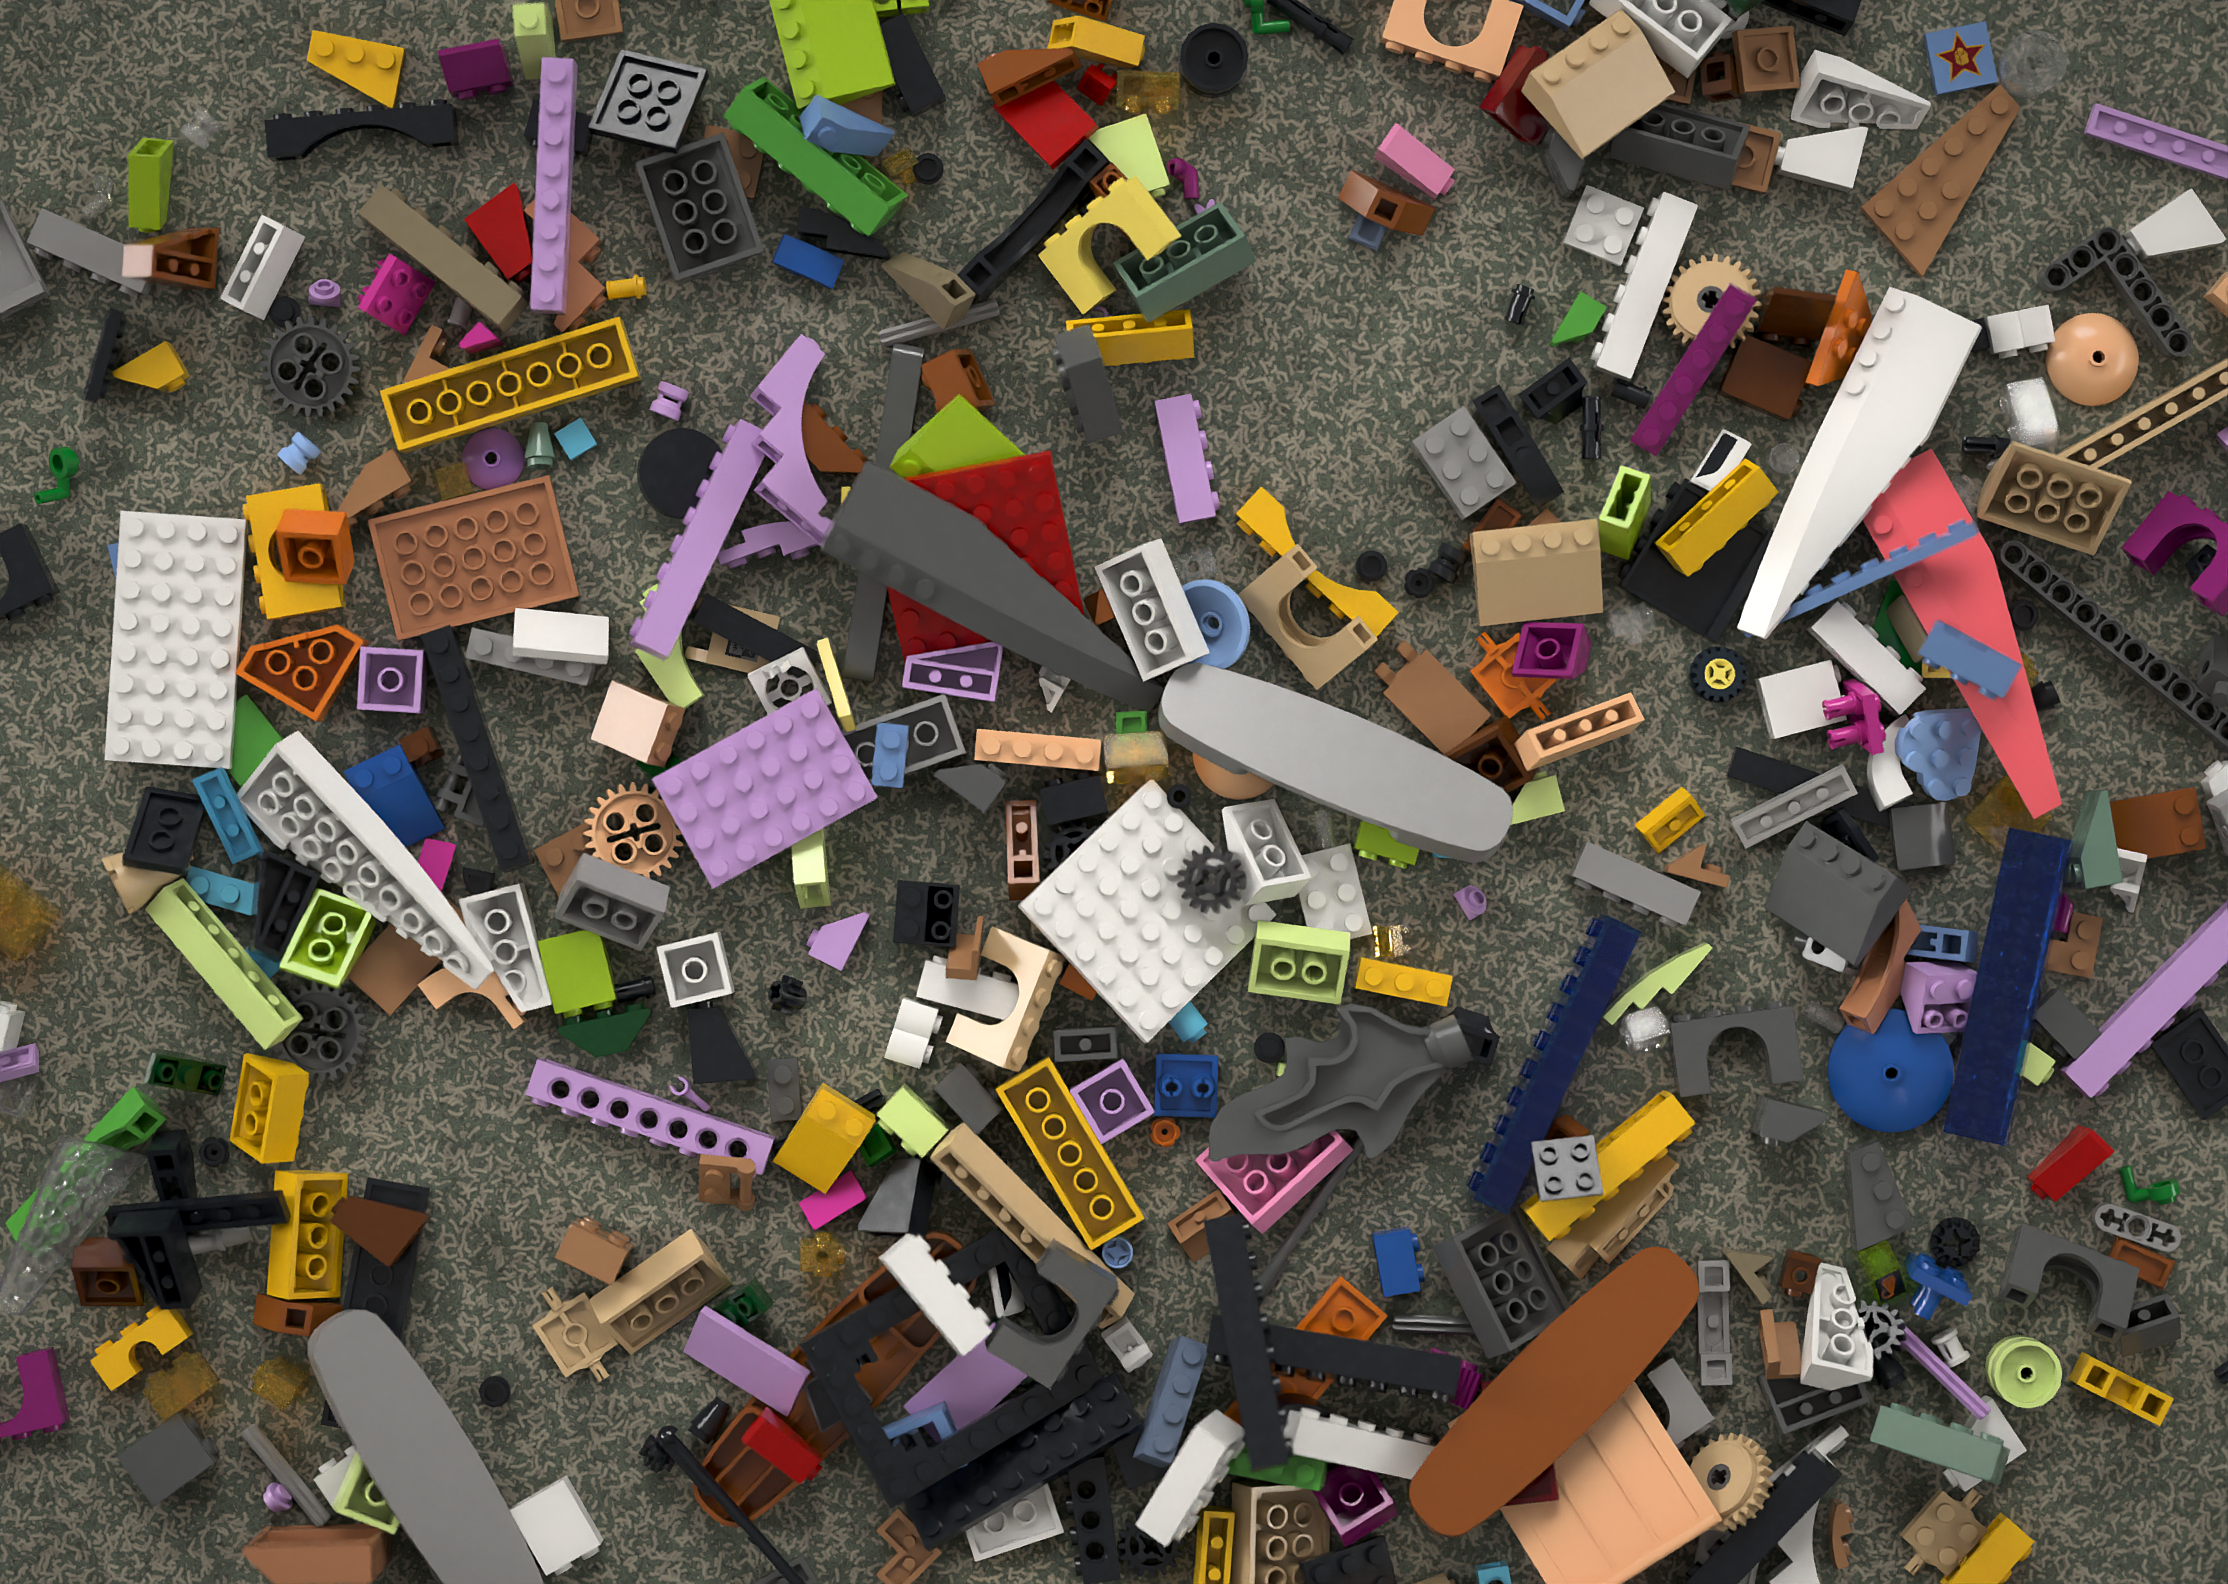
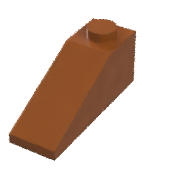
M1073 48L1004 50L1000 53H993L987 56L984 61L977 63L988 91L998 107L1082 67Z
M1036 800L1005 801L1009 901L1024 900L1040 885Z

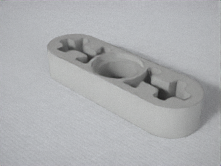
M2101 1203L2092 1212L2094 1225L2103 1231L2164 1252L2173 1251L2180 1245L2181 1233L2177 1227L2111 1203ZM2111 1209L2110 1214L2112 1216L2123 1219L2121 1231H2117L2120 1227L2117 1223L2108 1221L2106 1226L2103 1225L2104 1220L2100 1218V1214L2102 1212L2107 1213ZM2135 1218L2141 1219L2144 1223V1230L2138 1236L2131 1235L2128 1230L2130 1221ZM2152 1223L2156 1224L2153 1227L2155 1231L2165 1233L2169 1229V1235L2173 1236L2172 1241H2166L2163 1246L2160 1238L2151 1236Z

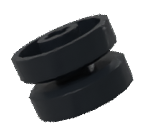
M1208 23L1198 26L1188 34L1181 47L1179 70L1182 80L1191 91L1202 97L1218 98L1230 94L1239 87L1246 73L1249 55L1246 43L1236 30L1226 24ZM1213 55L1214 59L1218 57L1220 61L1217 64H1211L1208 61V56Z

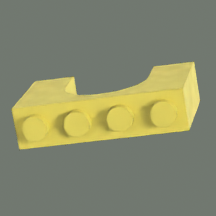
M1137 176L1126 181L1121 177L1108 187L1109 195L1104 199L1102 196H1099L1088 204L1086 208L1089 212L1083 217L1078 214L1067 222L1065 227L1068 230L1062 235L1058 232L1044 242L1046 249L1038 255L1083 315L1093 310L1094 307L1099 306L1117 291L1100 269L1092 254V235L1100 223H1110L1124 230L1147 261L1161 254L1181 237V234Z

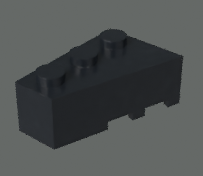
M264 849L257 852L248 951L276 963L282 961L321 874Z
M179 1210L120 1212L107 1235L111 1241L116 1240L125 1252L123 1257L128 1264L133 1263L141 1275L139 1280L161 1310L191 1308L203 1286Z

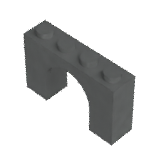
M1784 1000L1765 1002L1766 1008L1754 1009L1753 1004L1735 1006V1012L1723 1014V1009H1712L1704 1011L1705 1017L1692 1018V1013L1673 1015L1674 1021L1666 1022L1676 1095L1688 1097L1711 1093L1707 1065L1708 1048L1716 1035L1732 1027L1747 1028L1760 1040L1764 1051L1768 1083L1779 1084L1804 1080L1793 1006L1784 1005Z
M2022 1223L2011 1240L1998 1298L2028 1309L2038 1295L2043 1271L2048 1269L2069 1271L2086 1284L2091 1294L2092 1307L2086 1333L2116 1344L2127 1329L2140 1269L2129 1265L2125 1261L2103 1255L2094 1249H2088L2070 1242L2066 1238L2044 1232L2038 1227Z
M1054 1238L1036 1265L1038 1274L1068 1291L1075 1299L1077 1307L1071 1323L1056 1334L1043 1336L1027 1331L1002 1315L985 1340L986 1351L1049 1389L1055 1381L1060 1382L1068 1369L1067 1362L1072 1355L1076 1357L1085 1344L1084 1337L1089 1330L1094 1331L1102 1319L1100 1313L1106 1304L1110 1306L1119 1294V1285L1115 1275Z

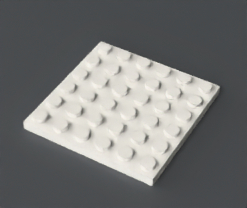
M1152 778L1146 781L1018 905L1024 914L1144 1043H1148L1255 937L1258 920L1271 921L1277 915L1266 902L1245 906L1242 898L1239 901L1232 898L1229 901L1231 909L1221 905L1220 914H1216L1210 907L1208 913L1205 914L1201 912V904L1196 909L1189 906L1192 898L1188 900L1182 899L1181 895L1186 889L1177 887V883L1184 881V877L1177 872L1187 868L1183 863V859L1192 861L1194 858L1191 851L1193 850L1203 854V846H1208L1211 852L1214 851L1215 847L1180 809H1176L1168 803L1167 794ZM1207 860L1211 866L1215 867L1219 864H1224L1220 860ZM1197 869L1193 873L1192 882L1196 879ZM1213 874L1208 875V884L1211 886L1215 884L1214 878L1216 876ZM1231 878L1227 880L1226 891L1230 886ZM1206 893L1203 896H1199L1200 898L1205 900L1216 899L1210 893Z

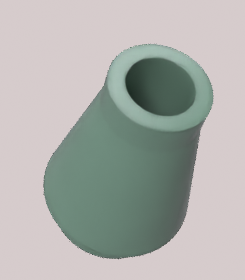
M536 422L529 424V436L524 459L528 462L529 469H550L553 467V461L556 460L547 423Z

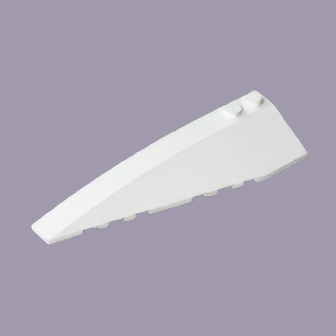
M299 731L275 744L237 793L245 813L275 845L282 850L287 848L297 855V861L304 866L309 864L322 873L320 877L329 884L336 883L342 887L344 895L381 922L388 921L397 927L396 933L405 939L410 937L422 946L421 951L429 957L437 956L444 962V967L475 990L478 989L491 975L494 968L446 898L405 846Z

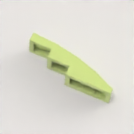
M1702 943L1673 956L1647 972L1623 991L1599 1016L1608 1024L1613 1025L1631 1003L1638 1009L1643 1010L1661 988L1672 995L1711 951L1712 947L1707 943Z

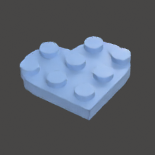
M1938 709L1914 713L1913 716L1915 718L1910 720L1905 728L1900 727L1895 739L1896 755L1900 757L1905 767L1917 772L1918 784L1922 785L1924 792L1933 799L1947 801L1958 796H1966L1971 790V781L1975 772L1982 729L1971 709Z

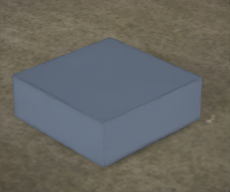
M1359 213L1348 240L1377 251L1387 227Z

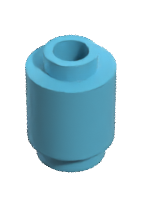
M1191 1001L1168 1022L1182 1042L1189 1039L1191 1043H1194L1207 1033L1204 1027L1208 1023Z

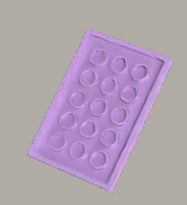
M818 688L652 779L713 889L878 798Z

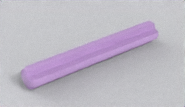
M1905 1326L1906 1329L1903 1331L1906 1334V1341H1900L1901 1345L1977 1419H1984L1990 1413L1991 1408Z

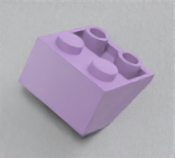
M1955 960L1906 962L1900 993L1912 1031L1916 1034L1966 1032L1978 973Z

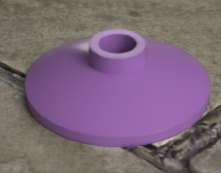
M497 428L484 429L474 434L466 443L462 454V465L465 474L471 482L480 488L490 490L513 484L519 478L524 467V452L519 441L509 432ZM489 453L497 455V461L494 464H488L486 461Z

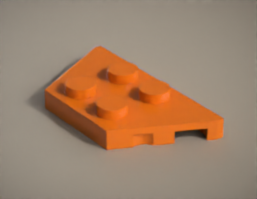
M1846 269L1836 296V302L1807 376V384L1821 386L1845 378L1871 325L1872 315L1859 273Z

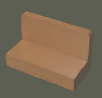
M984 916L977 917L974 935L956 934V946L949 949L946 978L977 981L983 948Z
M1217 1189L1167 1224L1191 1260L1196 1262L1209 1253L1203 1220L1234 1215L1235 1213L1220 1190Z
M1772 1309L1760 1310L1758 1331L1766 1379L1801 1377V1352L1796 1323L1793 1321L1774 1322Z

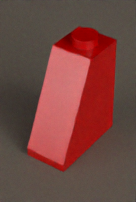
M513 183L464 218V220L509 281L514 282L517 280L518 283H521L532 275L533 245L526 212L524 211L525 206L522 192Z
M2077 1125L2028 1175L2027 1179L2032 1183L2030 1190L2041 1200L2047 1197L2049 1200L2056 1202L2115 1151L2093 1129Z
M768 1407L748 1427L741 1438L746 1445L799 1484L805 1478L811 1481L822 1469L819 1463L823 1456Z

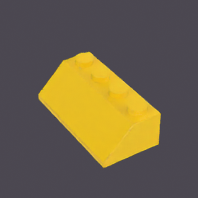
M275 1170L274 1191H283L291 1217L287 1223L271 1225L267 1295L288 1300L340 1297L344 1232L331 1223L330 1219L334 1216L331 1210L342 1197L347 1199L349 1173Z

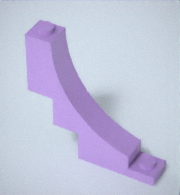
M801 334L750 395L752 399L773 415L772 419L754 439L752 444L775 462V465L754 491L821 546L822 537L829 527L831 520L818 514L827 503V500L819 489L808 465L802 440L801 422L804 397L809 381L825 353L820 350V346L816 341L808 337L806 338Z

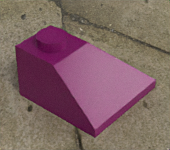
M1524 622L1511 673L1512 676L1574 679L1586 671L1592 644L1584 624Z

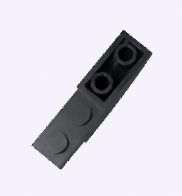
M1500 385L1472 400L1537 509L1563 494L1562 487Z

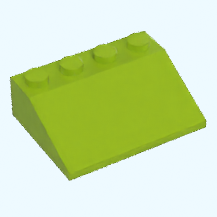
M769 0L798 110L804 112L816 95L842 105L896 85L874 0Z
M958 394L897 450L890 468L900 477L906 478L1023 456L1025 454Z

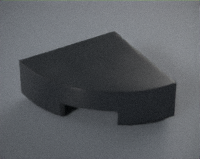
M463 867L464 883L473 896L492 890L495 873Z

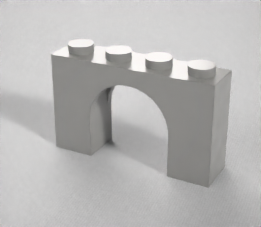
M1669 1353L1643 1370L1663 1399L1666 1409L1663 1427L1677 1449H1680L1685 1444L1684 1439L1693 1433L1697 1436L1710 1428L1709 1422L1714 1420V1417Z

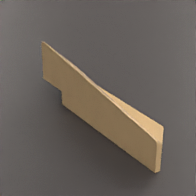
M1667 1154L1656 1162H1653L1652 1159L1642 1166L1644 1171L1641 1175L1631 1182L1626 1179L1618 1186L1620 1191L1608 1201L1602 1199L1594 1206L1595 1211L1583 1221L1578 1219L1570 1226L1571 1230L1558 1241L1555 1239L1547 1247L1579 1280L1584 1277L1599 1256L1609 1264L1672 1197L1674 1186L1670 1183V1177L1679 1168V1164Z

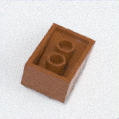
M2184 787L2109 802L2116 845L2119 849L2148 855V859L2207 848L2195 787Z

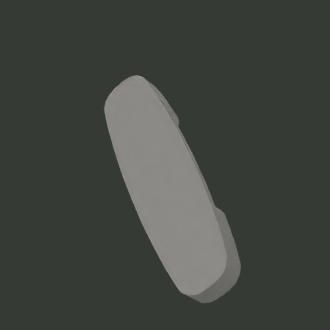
M1201 663L1185 664L1175 670L1164 689L1157 716L1160 728L1170 739L1233 774L1242 775L1251 772L1317 803L1389 829L1392 838L1400 843L1470 863L1483 862L1494 856L1512 821L1513 807L1511 799L1504 789L1409 738L1314 698L1230 670Z
M347 1309L321 1323L313 1331L309 1339L307 1353L319 1386L338 1425L347 1432L360 1459L387 1505L429 1566L434 1580L438 1584H544L523 1535L484 1463L451 1410L400 1340L378 1315L367 1310Z

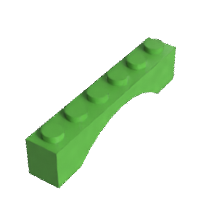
M135 1086L130 1088L6 1222L16 1243L40 1256L60 1234L73 1204L91 1179L120 1153L145 1142L166 1120L154 1099Z

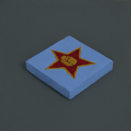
M1986 21L1923 35L1935 96L1992 85L1998 82Z

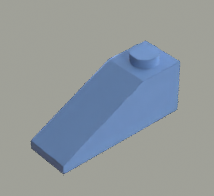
M819 95L814 97L799 117L805 140L831 152L878 156L894 135L892 129Z
M1920 925L1921 931L1906 955L1976 963L1979 932Z

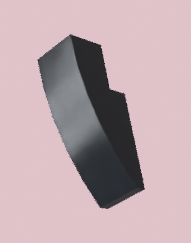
M800 206L797 225L798 235L827 239L826 249L828 252L889 260V251L871 235L868 236L857 232L850 225V222L820 210Z

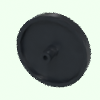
M677 428L658 435L644 448L637 466V479L643 497L652 508L662 515L674 519H684L690 506L696 508L700 500L699 497L695 496L703 479L709 481L713 470L709 468L710 463L716 452L722 454L721 449L710 437L693 429Z

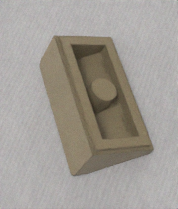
M1901 595L1887 608L1886 615L1913 662L1918 663L1924 658L1918 653L1928 634L1906 596Z

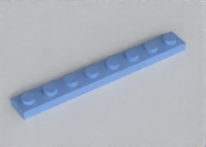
M1964 519L1958 520L1947 526L1948 532L1939 536L1935 532L1929 533L1918 539L1919 545L1910 549L1906 545L1900 546L1889 552L1890 558L1879 562L1878 558L1871 559L1860 565L1861 571L1850 575L1849 570L1831 578L1832 584L1823 588L1820 583L1813 585L1805 590V596L1794 600L1790 604L1791 609L1780 623L1976 536L1979 529L1974 520L1968 523ZM1744 632L1746 638L1753 636L1749 633Z

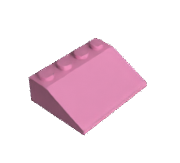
M1334 1130L1295 1151L1280 1155H1236L1212 1162L1209 1159L1208 1147L1195 1161L1245 1218L1263 1234L1344 1160L1353 1149Z

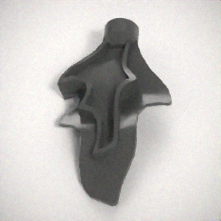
M1351 1003L1336 1007L1341 1021V1028L1337 1037L1321 1043L1302 1037L1284 1038L1288 1060L1283 1074L1272 1083L1242 1094L1222 1106L1210 1125L1209 1159L1212 1162H1217L1236 1155H1280L1295 1151L1336 1129L1356 1130L1364 1144L1366 1158L1372 1159L1378 1156L1393 1143L1411 1109L1425 1090L1448 1069L1451 1070L1473 1060L1454 1014L1433 1022L1429 1026L1417 1027L1403 1024L1371 1006Z

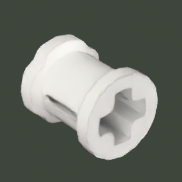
M1956 1328L1946 1329L1931 1339L1932 1344L1938 1346L1945 1360L1944 1363L1949 1368L1964 1362L1970 1357V1353L1967 1350L1964 1351L1956 1336L1958 1333Z

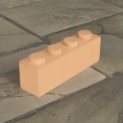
M1630 692L1527 730L1514 745L1526 770L1530 771L1627 735L1645 719Z
M977 729L974 760L1099 771L1101 740Z

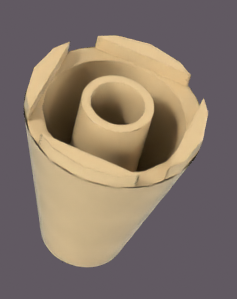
M124 852L101 859L129 915L135 913L154 898L165 886L181 876L123 866L122 857Z

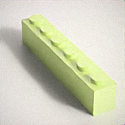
M184 878L165 886L145 910L154 919L155 923L160 926L264 1050L283 1041L301 1022L303 1017Z

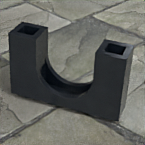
M20 523L1 532L0 554L8 570L9 583L4 596L0 600V621L5 618L8 621H13L26 614L24 609L34 604L37 608L53 602L52 596L60 591L28 525Z

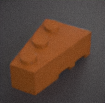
M219 227L187 228L124 245L122 277L189 290L215 289Z

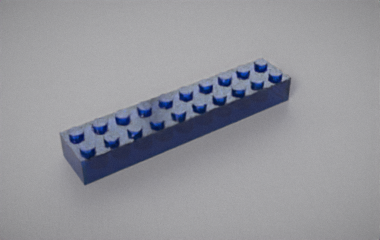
M2011 827L2008 829L1943 1132L2002 1146L2009 1144L2075 842L2073 840Z
M1599 914L1597 919L1594 917L1591 919L1585 932L1586 935H1589L1585 946L1580 945L1577 948L1572 962L1576 964L1572 974L1566 973L1559 986V990L1563 993L1558 1003L1553 1001L1547 1011L1545 1018L1549 1019L1545 1031L1540 1029L1533 1041L1532 1046L1536 1050L1532 1058H1526L1520 1068L1519 1074L1523 1077L1519 1086H1512L1506 1098V1103H1509V1107L1505 1115L1500 1113L1494 1123L1492 1130L1496 1134L1492 1143L1486 1142L1480 1153L1479 1158L1483 1162L1479 1170H1473L1467 1180L1468 1194L1474 1200L1508 1215L1534 1160L1531 1142L1543 1141L1641 934V931L1610 916Z

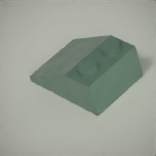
M2107 790L2086 791L2067 852V864L2063 865L2065 880L2067 883L2070 882L2073 888L2088 889L2123 883Z

